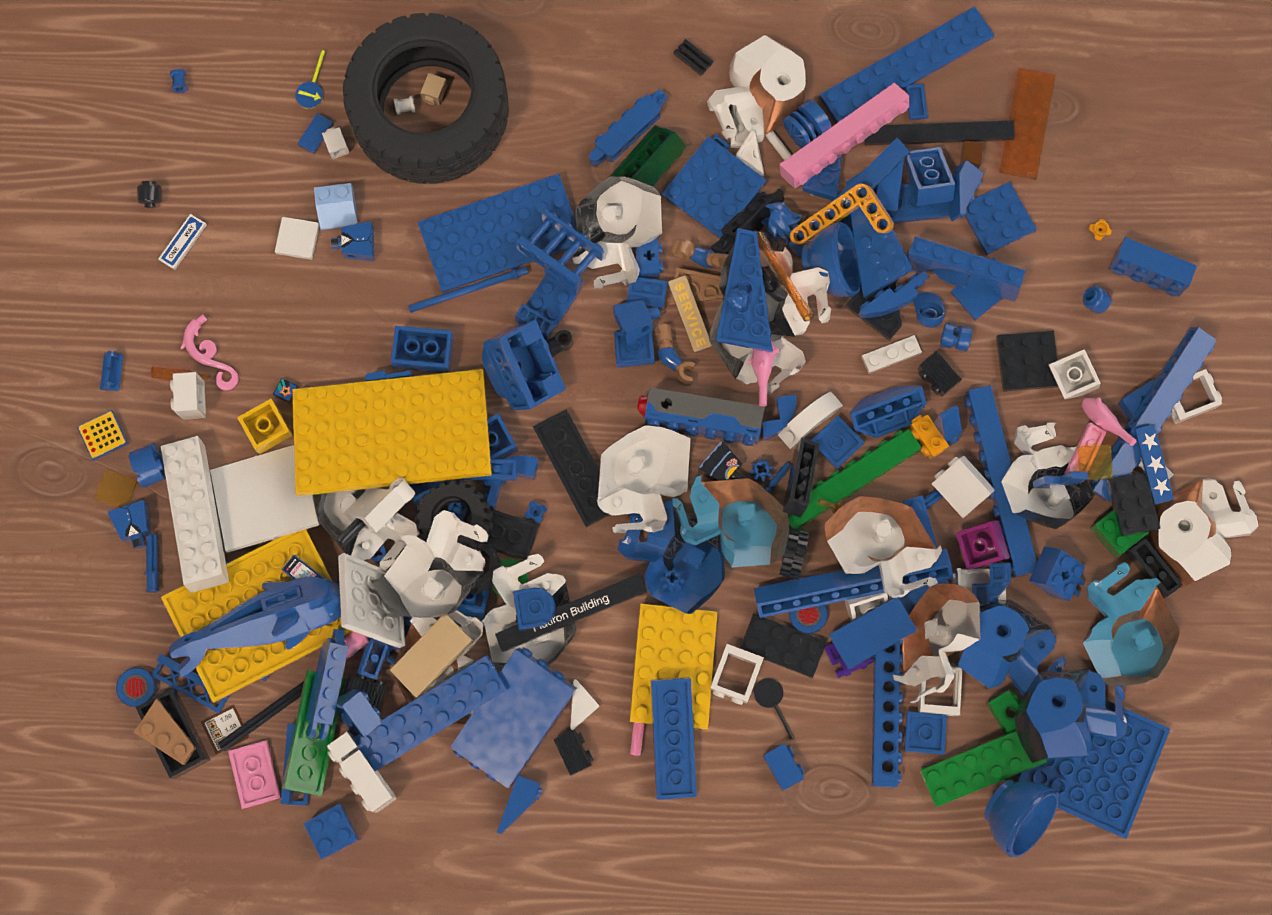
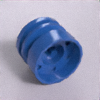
M810 99L798 107V112L792 111L790 116L784 117L782 121L786 132L800 148H803L832 127L825 112Z

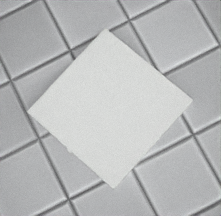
M294 445L210 470L225 551L227 553L319 525L313 495L297 496L295 493Z

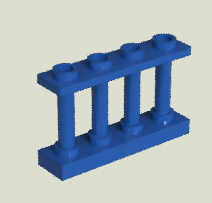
M544 209L542 211L543 223L529 239L520 236L516 241V249L577 292L581 287L582 278L580 275L595 257L600 261L604 259V250L598 243L588 240L584 233H578L568 222L558 219L554 212H548ZM549 226L559 231L545 249H539L535 246L536 241ZM566 236L574 243L559 260L550 257V253ZM579 247L589 252L575 270L570 271L565 267V264Z

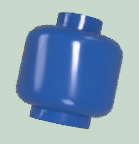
M1099 286L1087 289L1083 295L1084 306L1096 314L1105 312L1111 305V295Z

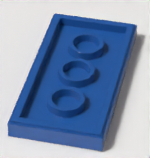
M896 597L829 634L847 668L851 669L918 630L901 601Z

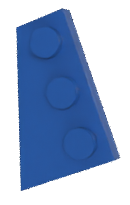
M842 156L836 159L833 164H829L822 169L819 174L809 178L802 187L803 192L833 201L838 196Z

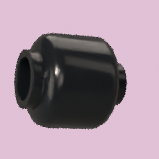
M141 181V184L137 186L138 202L144 204L145 208H156V204L162 202V188L157 184V181Z

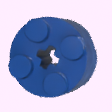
M155 443L129 452L132 469L139 478L137 480L142 488L166 480L165 470L162 465V453L158 452Z

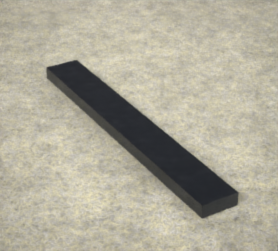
M1014 120L884 125L876 133L868 136L864 140L865 146L890 145L896 138L903 144L1014 140Z

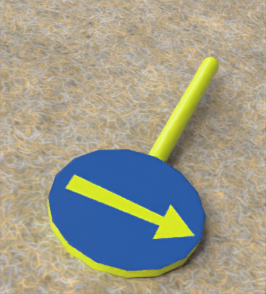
M324 50L321 51L312 82L302 83L296 90V100L304 108H315L323 99L322 89L316 84V79L325 54Z

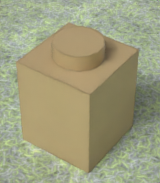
M428 73L421 90L424 102L430 105L441 104L448 86L446 79Z

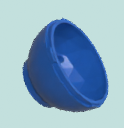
M836 222L819 231L810 243L804 245L802 250L803 270L819 267L827 271L828 273L819 272L824 277H828L829 274L830 284L827 294L837 297H853L861 289L854 234L845 223Z
M1013 780L1006 781L996 790L986 806L984 818L989 822L990 831L995 842L1009 857H1020L1038 842L1055 815L1059 794L1051 787L1041 783L1028 781L1016 783Z

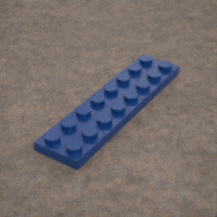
M486 655L383 719L381 724L367 736L362 737L359 734L353 738V741L373 770L377 771L508 690L490 658Z

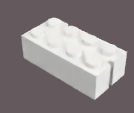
M346 732L327 746L330 750L327 753L334 762H339L341 766L339 771L344 778L351 780L352 784L350 787L354 793L362 796L364 800L361 802L365 809L378 813L395 801L397 797L379 771L373 770L362 752L357 748L353 741L355 736Z

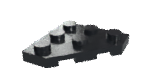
M896 281L881 290L886 291L890 288L894 292ZM861 285L860 291L847 302L845 307L859 317L860 307L865 302H872L876 299L874 296L878 292L868 298H864ZM899 310L879 317L860 318L888 341L893 338L902 326Z

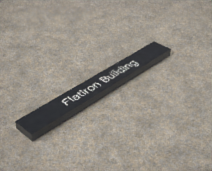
M639 573L556 608L552 620L542 627L519 630L517 624L495 633L501 652H506L645 594L648 591Z

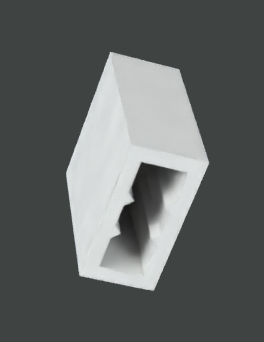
M962 456L959 459L955 457L948 463L950 467L946 471L942 469L934 476L936 480L932 485L959 515L964 518L992 494L995 489L969 460Z

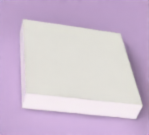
M282 217L275 253L312 260L320 224L318 222Z

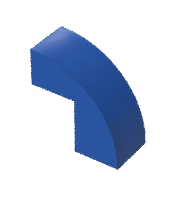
M796 394L776 398L779 420L762 422L761 433L763 441L778 436L788 426L787 424L792 420L795 411Z

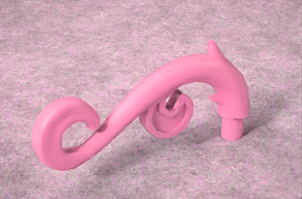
M202 314L187 325L184 331L181 350L186 347L190 356L203 365L229 371L232 376L231 380L224 382L222 380L223 372H218L216 384L222 390H232L238 384L239 376L232 367L212 360L217 353L216 345L210 340L201 342L199 349L201 351L207 350L205 354H201L194 345V336H198V330L207 321L206 317Z

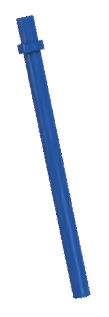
M526 267L517 270L514 268L511 269V272L409 305L408 307L410 313L513 278L516 280L519 276L528 274Z

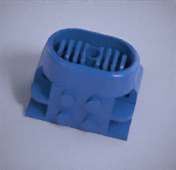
M536 319L526 324L509 328L484 341L482 351L483 366L496 393L506 399L512 409H532L566 390L556 367V361L549 351V345L544 339Z

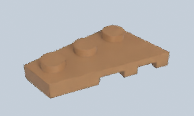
M680 268L676 269L675 279L686 275L695 302L724 298L719 288L720 276ZM671 293L669 305H676L674 297Z
M159 699L154 701L134 731L135 734L183 765L187 763L196 749L184 731L174 721V718L163 707Z

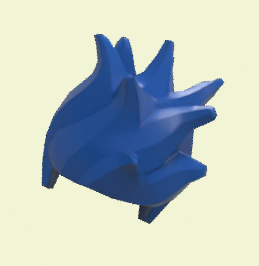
M782 202L766 205L771 213L769 218L761 220V224L767 227L766 233L771 237H781L784 243L788 244L787 237H790L791 231L798 226L796 223L800 221L802 215L792 213Z

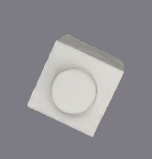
M340 127L330 128L322 133L332 160L349 154Z

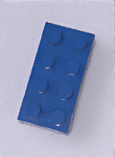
M1125 237L1116 248L1108 269L1113 270V273L1117 275L1128 276L1132 281L1146 283L1152 289L1166 291L1170 296H1180L1190 286L1197 265Z

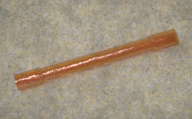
M758 232L757 238L760 250L764 253L788 292L803 321H810L814 314L793 284L771 248V244L765 234Z

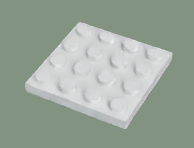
M346 553L339 555L342 627L397 648L405 646L403 616L397 614L383 601L371 580L385 576L387 570H383Z

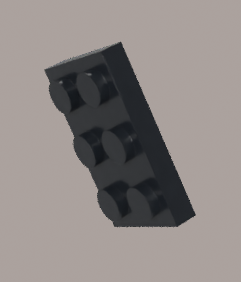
M1145 473L1112 478L1106 481L1121 537L1161 529Z

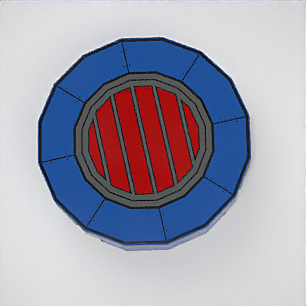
M825 605L789 612L791 625L796 630L806 634L820 631L828 618Z
M132 668L120 675L116 684V692L122 703L130 707H137L154 697L157 684L150 672L142 668Z

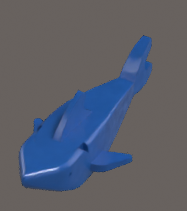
M313 576L301 577L289 582H266L262 585L265 592L237 606L204 629L191 632L176 640L169 647L170 655L172 658L187 656L178 666L179 673L183 677L198 666L205 655L206 649L250 647L285 641L286 649H292L311 630L330 624L341 617L340 584L329 579H320Z

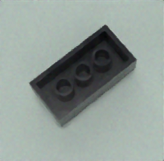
M169 689L135 708L142 720L154 701L159 699L163 707L170 713L180 729L184 731L196 747L185 765L155 747L169 778L176 779L211 759L177 690Z

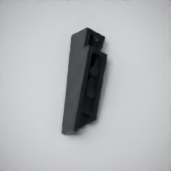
M779 188L774 193L768 195L765 192L758 193L741 212L737 213L721 229L724 237L713 244L711 250L716 253L729 254L735 243L738 228L754 231L758 234L764 226L761 224V220L769 218L771 215L770 209L766 205L784 202L782 189Z

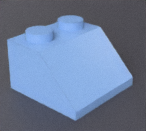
M351 183L314 188L315 205L321 230L358 224L355 191Z

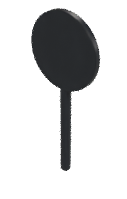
M762 679L755 686V700L763 707L775 708L790 739L793 740L794 736L778 707L783 698L781 684L775 679Z

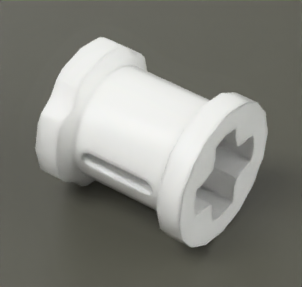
M413 96L401 100L394 99L397 115H400L401 112H415Z

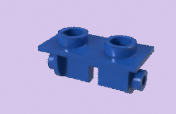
M115 351L104 353L100 390L119 391L123 354H115Z

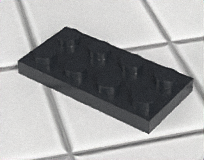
M753 613L740 649L764 657L763 660L813 678L826 641L767 618H760L759 615Z

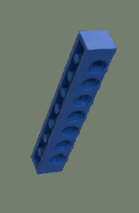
M903 640L892 645V653H887L883 650L874 655L871 787L896 788L898 783L901 784V771H898V763L902 761V753L898 751V743L902 742V732L899 731V723H902V712H899V704H902V692H899V684L902 683L895 681L893 675L903 676V673L899 672V664L903 663V653L900 652V645H903ZM884 663L892 664L893 671L891 673L884 670ZM885 682L892 684V692L888 693L883 689ZM884 702L892 704L893 709L891 712L884 711ZM887 721L892 724L891 732L883 730L884 722ZM885 741L890 742L892 745L890 752H885L882 748V744ZM884 761H887L892 765V769L889 773L883 771L882 764Z

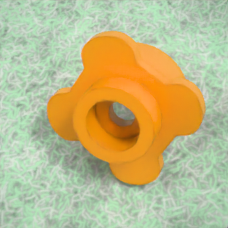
M1100 219L1096 224L1089 226V230L1093 232L1094 238L1098 241L1106 235L1109 236L1112 232L1104 219Z

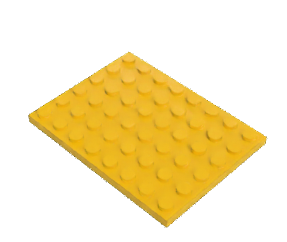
M307 530L281 536L227 563L228 583L193 593L185 586H182L162 596L161 599L180 637L204 629L237 606L265 592L262 587L264 583L294 580L282 571V568L293 555H296L322 577L332 581ZM340 617L330 624L311 630L292 649H286L285 641L250 647L206 649L205 655L196 669L212 702L215 703L320 649L323 643H327L328 638L332 637L334 629L345 631L344 636L352 632V630L342 627Z

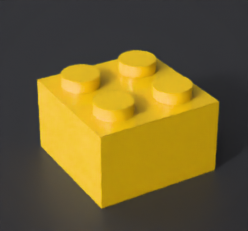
M272 399L237 417L254 449L259 454L293 436Z

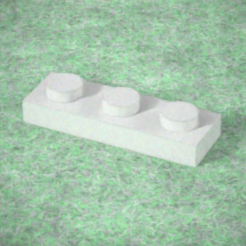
M914 335L864 354L861 358L868 374L920 355L922 351Z

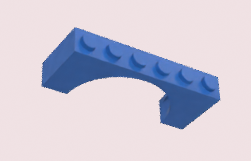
M916 236L908 256L915 269L913 271L922 273L933 268H945L964 272L988 283L995 289L998 297L1014 302L1026 271Z

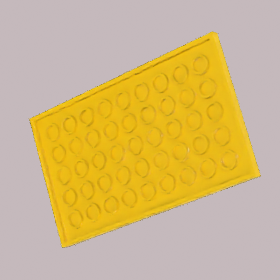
M483 369L293 389L295 493L297 496L388 487L400 477L404 478L408 484L492 475Z

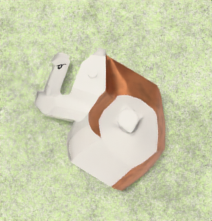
M764 35L735 53L729 71L730 81L734 87L716 90L707 101L709 110L714 111L723 129L721 133L726 140L737 135V129L729 110V105L733 104L737 106L746 130L749 132L752 129L755 130L757 141L762 142L765 135L783 125L784 117L790 116L792 111L798 112V107L804 103L806 84L804 61L786 46Z
M1210 478L1201 479L1173 493L1174 500L1157 504L1155 510L1161 529L1150 532V545L1183 584L1181 588L1230 565L1231 549L1224 538L1249 536L1258 528L1257 516L1249 509L1244 497L1246 492L1240 481H1234L1233 485L1241 507L1240 512H1232L1223 486Z
M939 584L929 587L909 615L918 631L903 639L904 676L893 675L894 680L914 687L932 677H939L943 681L941 685L919 693L915 701L911 703L918 702L922 696L934 692H944L954 678V673L947 656L955 651L964 650L980 640L979 601L970 590L962 585Z

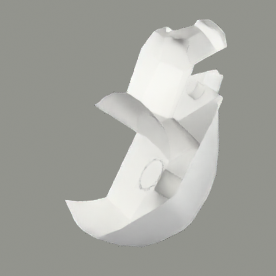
M643 426L627 434L601 454L598 506L603 512L609 513L612 516L638 513L643 518V521L639 523L617 524L615 527H612L614 533H626L627 530L640 529L647 532L663 530L667 515L661 495L675 497L687 492L691 438L666 428Z

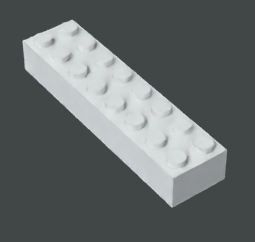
M198 436L161 446L183 584L193 593L228 583L229 578L205 445Z

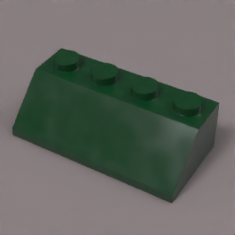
M654 125L609 177L631 178L653 186L658 182L663 173L670 168L671 164L682 155L687 146L675 131Z

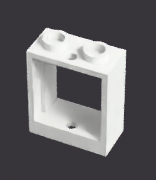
M1206 369L1195 373L1193 381L1200 378L1211 403L1185 413L1179 401L1173 407L1171 414L1175 424L1216 409L1222 404L1221 394L1219 391H1216L1213 385V377Z
M726 644L710 688L713 691V695L724 698V696L731 697V701L742 705L743 702L747 704L764 657ZM728 655L755 665L745 695L717 685Z
M950 663L954 673L952 707L925 704V696H922L918 701V712L956 717L960 715L962 669ZM926 681L919 684V693L925 691Z

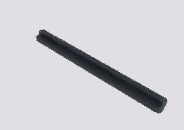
M304 681L218 742L219 748L222 751L228 750L300 698Z

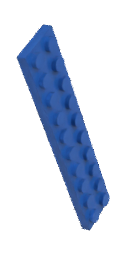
M974 6L819 95V98L837 124L893 83L904 90L907 85H913L990 41L995 35Z

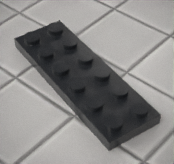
M567 409L533 426L585 527L587 528L610 516L609 513L603 512L597 502L600 471Z

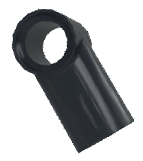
M769 265L762 266L765 292L776 302H782L788 295V289L781 283Z
M560 330L554 337L547 340L552 357L572 347L573 339L569 331ZM562 337L569 338V341L565 344L559 342Z

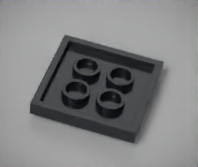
M1054 331L996 336L1003 392L1058 387L1049 367V364L1058 361Z

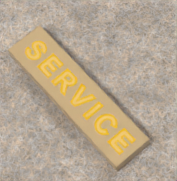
M686 275L669 281L668 284L694 353L712 347Z

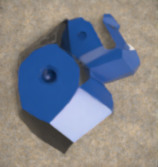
M666 501L664 508L667 520L663 530L649 532L647 541L641 543L638 540L641 529L627 530L625 538L619 540L617 550L627 560L650 562L645 572V581L652 597L686 614H692L712 597L725 580V562L721 549L720 535L697 545L685 542L680 534L681 522L677 508L673 507L672 502ZM686 513L689 526L693 528L698 523L697 518ZM629 514V516L631 517L629 523H639L643 521V518L640 514ZM674 568L676 572H682L680 579H684L685 584L680 585V592L676 590L671 594L668 589L663 590V584L665 583L660 582V577H665V570L669 572Z
M1011 599L979 606L980 640L964 650L955 651L948 655V661L959 666L988 687L985 689L999 686L1008 675L1021 695L1024 696L1033 680L1039 674L1037 666L1054 650L1056 636L1051 631L1052 628ZM1064 657L1058 658L1046 672L1061 671L1066 664V659Z
M1090 669L1040 672L1022 697L1014 715L1017 735L1031 763L1047 758L1084 756L1083 760L1088 756L1092 747L1090 735L1111 741L1124 737L1127 722L1122 709V701L1125 698L1123 685L1115 687L1116 711L1111 712L1106 710V683L1100 674L1091 672Z

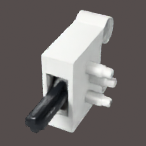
M402 477L396 479L388 487L367 489L344 512L352 523L337 537L338 542L346 546L362 529L378 532L385 526L389 527L390 530L395 529L393 515L415 495L414 490Z

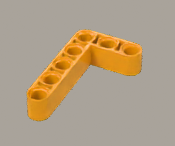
M858 184L794 228L790 233V238L795 244L805 245L812 241L819 231L830 224L839 222L859 207L873 228L879 233H889L894 227V222L873 189L866 184ZM861 188H865L867 190V194L864 198H861L859 196V191ZM849 198L851 206L845 209L843 203ZM875 203L877 205V211L874 214H871L869 211V207L871 204ZM833 209L835 211V217L832 220H830L828 218V212ZM883 219L888 223L887 228L884 230L879 226L880 221ZM818 220L820 227L815 231L812 224ZM800 231L804 233L802 241L797 239V234Z

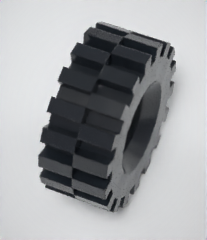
M790 527L779 575L799 579L809 538L808 531Z

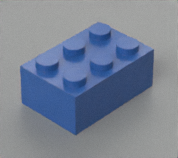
M395 326L391 355L393 368L450 373L454 344L453 332Z

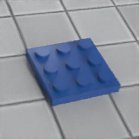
M1010 182L973 199L966 207L968 210L964 217L986 256L1037 230Z

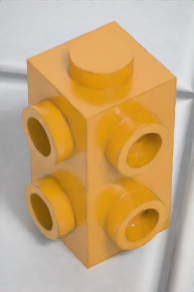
M928 414L924 417L919 415L911 421L913 424H911L909 429L921 445V452L925 457L928 456L931 460L947 450L949 447L948 443Z

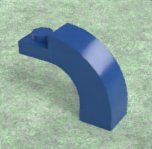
M518 455L504 459L517 460V477L535 479L539 464L538 458ZM507 480L484 481L485 488L490 489V491H486L485 499L491 509L496 508L500 489Z

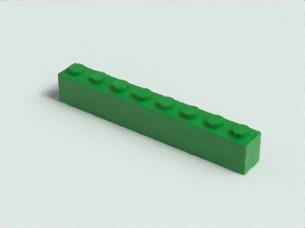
M909 429L905 432L903 430L898 431L893 435L894 439L891 441L884 440L877 445L878 449L875 451L869 450L861 455V460L857 462L855 460L851 461L842 472L837 470L832 473L828 481L823 482L822 480L813 486L814 489L810 493L808 507L801 518L788 514L789 529L790 527L799 529L917 454L922 447Z

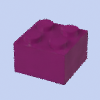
M991 521L956 532L967 570L1010 558L999 521Z

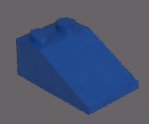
M941 147L910 151L911 153L905 157V163L916 206L953 201L955 182Z

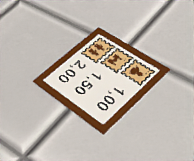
M235 705L201 721L216 755L223 752L219 748L218 742L243 725ZM247 735L246 737H244L242 740H240V741L237 742L236 744H238V743H240V742H242V741H244V740L250 738L249 735Z

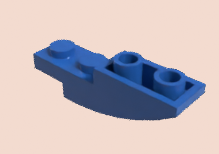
M924 271L920 274L915 273L909 278V283L905 286L901 284L894 292L890 288L886 291H879L874 296L876 299L872 302L867 301L860 307L861 310L858 316L860 318L879 317L907 306L917 299L919 293L916 289L922 286L929 276Z

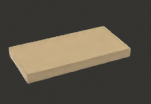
M449 615L440 617L390 671L416 698H419L473 640Z

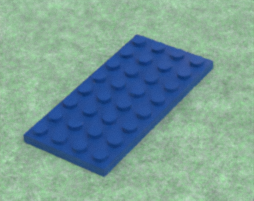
M559 174L418 221L442 293L534 262L516 249V241L520 236L525 239H529L543 223L542 211L544 209L548 212H554L558 219L568 222L577 231L576 220ZM549 226L536 241L535 246L539 249H545L559 231ZM565 236L550 253V256L568 250L574 242Z

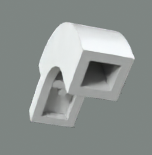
M830 391L799 413L778 436L789 449H792L799 443L801 438H804L819 424L831 418L843 405Z

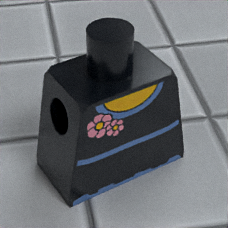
M722 440L698 468L700 474L712 481L746 479L738 472L742 467V462Z

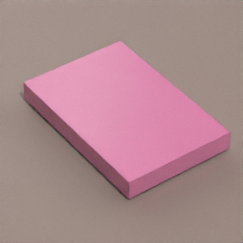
M268 740L228 751L242 809L281 798Z

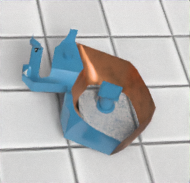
M701 476L696 477L690 494L698 521L693 528L689 526L682 502L678 499H672L673 507L677 508L681 522L680 534L684 541L697 545L720 535L722 553L732 567L770 565L780 559L785 553L789 536L788 514L782 512L783 506L771 494L749 478L701 482Z
M1126 562L1117 565V570L1103 580H1094L1086 587L1087 600L1106 619L1097 623L1090 630L1083 644L1097 673L1110 686L1136 685L1158 678L1172 655L1180 633L1157 587L1161 583L1157 578L1136 580L1114 596L1107 593L1108 588L1129 573L1130 568Z

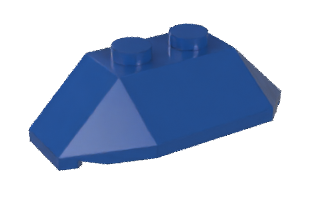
M897 386L862 399L849 413L856 431L877 438L911 425V421L919 415L927 403L922 386Z

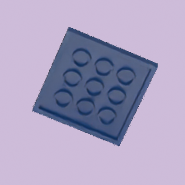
M708 136L664 190L662 196L721 239L724 236L721 229L750 203L766 184L767 180Z

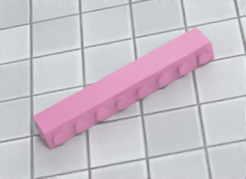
M893 83L780 163L781 176L795 189L805 184L809 178L819 174L826 166L833 164L840 156L848 153L854 146L862 143L868 136L876 133L882 126L890 123L899 114L904 113L909 108V95Z

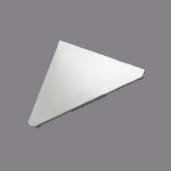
M752 129L735 157L764 177L756 132Z
M576 679L573 681V685L577 687V690L572 696L571 730L578 727L600 707Z

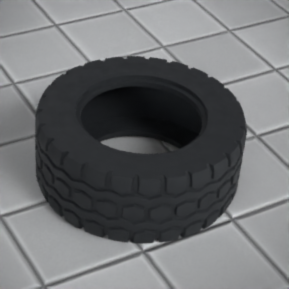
M425 13L410 14L408 18L405 15L393 19L392 23L386 22L376 28V32H371L362 41V46H358L347 66L343 82V102L347 118L357 142L366 156L386 173H391L392 176L407 181L408 179L409 182L425 184V182L437 184L443 183L444 180L452 181L462 177V174L467 175L478 168V164H483L491 156V151H495L502 139L501 136L505 132L509 115L508 92L503 68L491 44L468 24H463L462 21L450 16L445 18L444 15L429 13L427 16ZM428 66L441 67L455 72L466 81L471 88L467 107L461 116L446 128L430 133L410 132L392 123L384 114L385 100L389 90L401 76L409 71Z

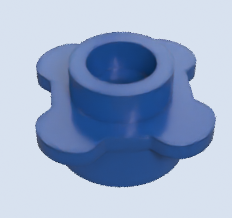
M531 501L528 511L525 512V517L540 523L547 508L545 505L541 506L536 503V501Z

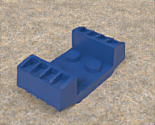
M545 270L544 278L526 305L522 304L516 313L515 322L526 324L536 319L542 335L547 341L585 284V281L582 279L581 287L576 292Z

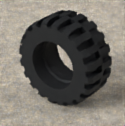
M453 480L449 484L445 482L439 483L440 487L435 488L433 486L430 488L431 493L428 496L424 494L422 497L423 503H418L417 510L419 513L415 515V520L418 522L416 527L421 535L420 537L425 542H427L435 516L452 503L467 505L472 513L470 525L480 526L487 532L488 538L490 536L488 532L493 527L491 507L485 497L474 486H469L466 482L461 481V483H458L456 480ZM461 534L457 538V543L471 549H476L477 547L480 549L483 546L482 542Z

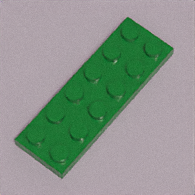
M308 670L305 675L282 789L322 796L330 758L327 753L330 750L327 746L333 742L338 714L335 711L333 723L329 725L325 740L319 739L321 724L318 723L314 737H307L309 721H307L306 716L316 674L315 671ZM342 678L338 697L343 694L345 678Z
M1015 730L919 770L935 807H939L1044 764L1047 761L1043 759L1031 763Z

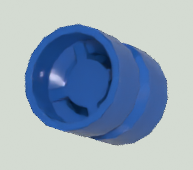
M945 322L940 346L950 349L955 346L956 350L967 352L972 328L965 326L957 328L956 324Z

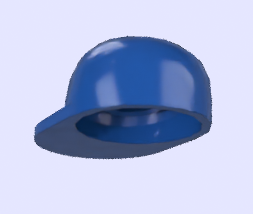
M930 292L919 293L917 299L913 301L918 323L924 327L932 328L939 326L945 316V308L941 298Z

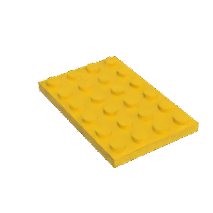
M648 604L639 605L629 722L653 724L650 680L690 677L693 728L708 729L717 612L696 610L692 614H686L674 607Z

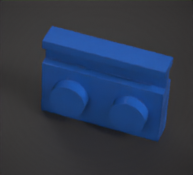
M638 277L636 282L629 284L626 303L642 300L646 307L653 308L657 306L659 309H664L668 281Z

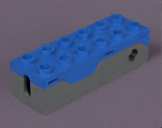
M650 387L648 396H639L637 410L645 419V426L662 427L677 433L678 431L686 432V435L694 437L697 434L704 435V438L711 440L722 438L723 441L729 443L740 441L743 445L753 446L758 444L764 406Z

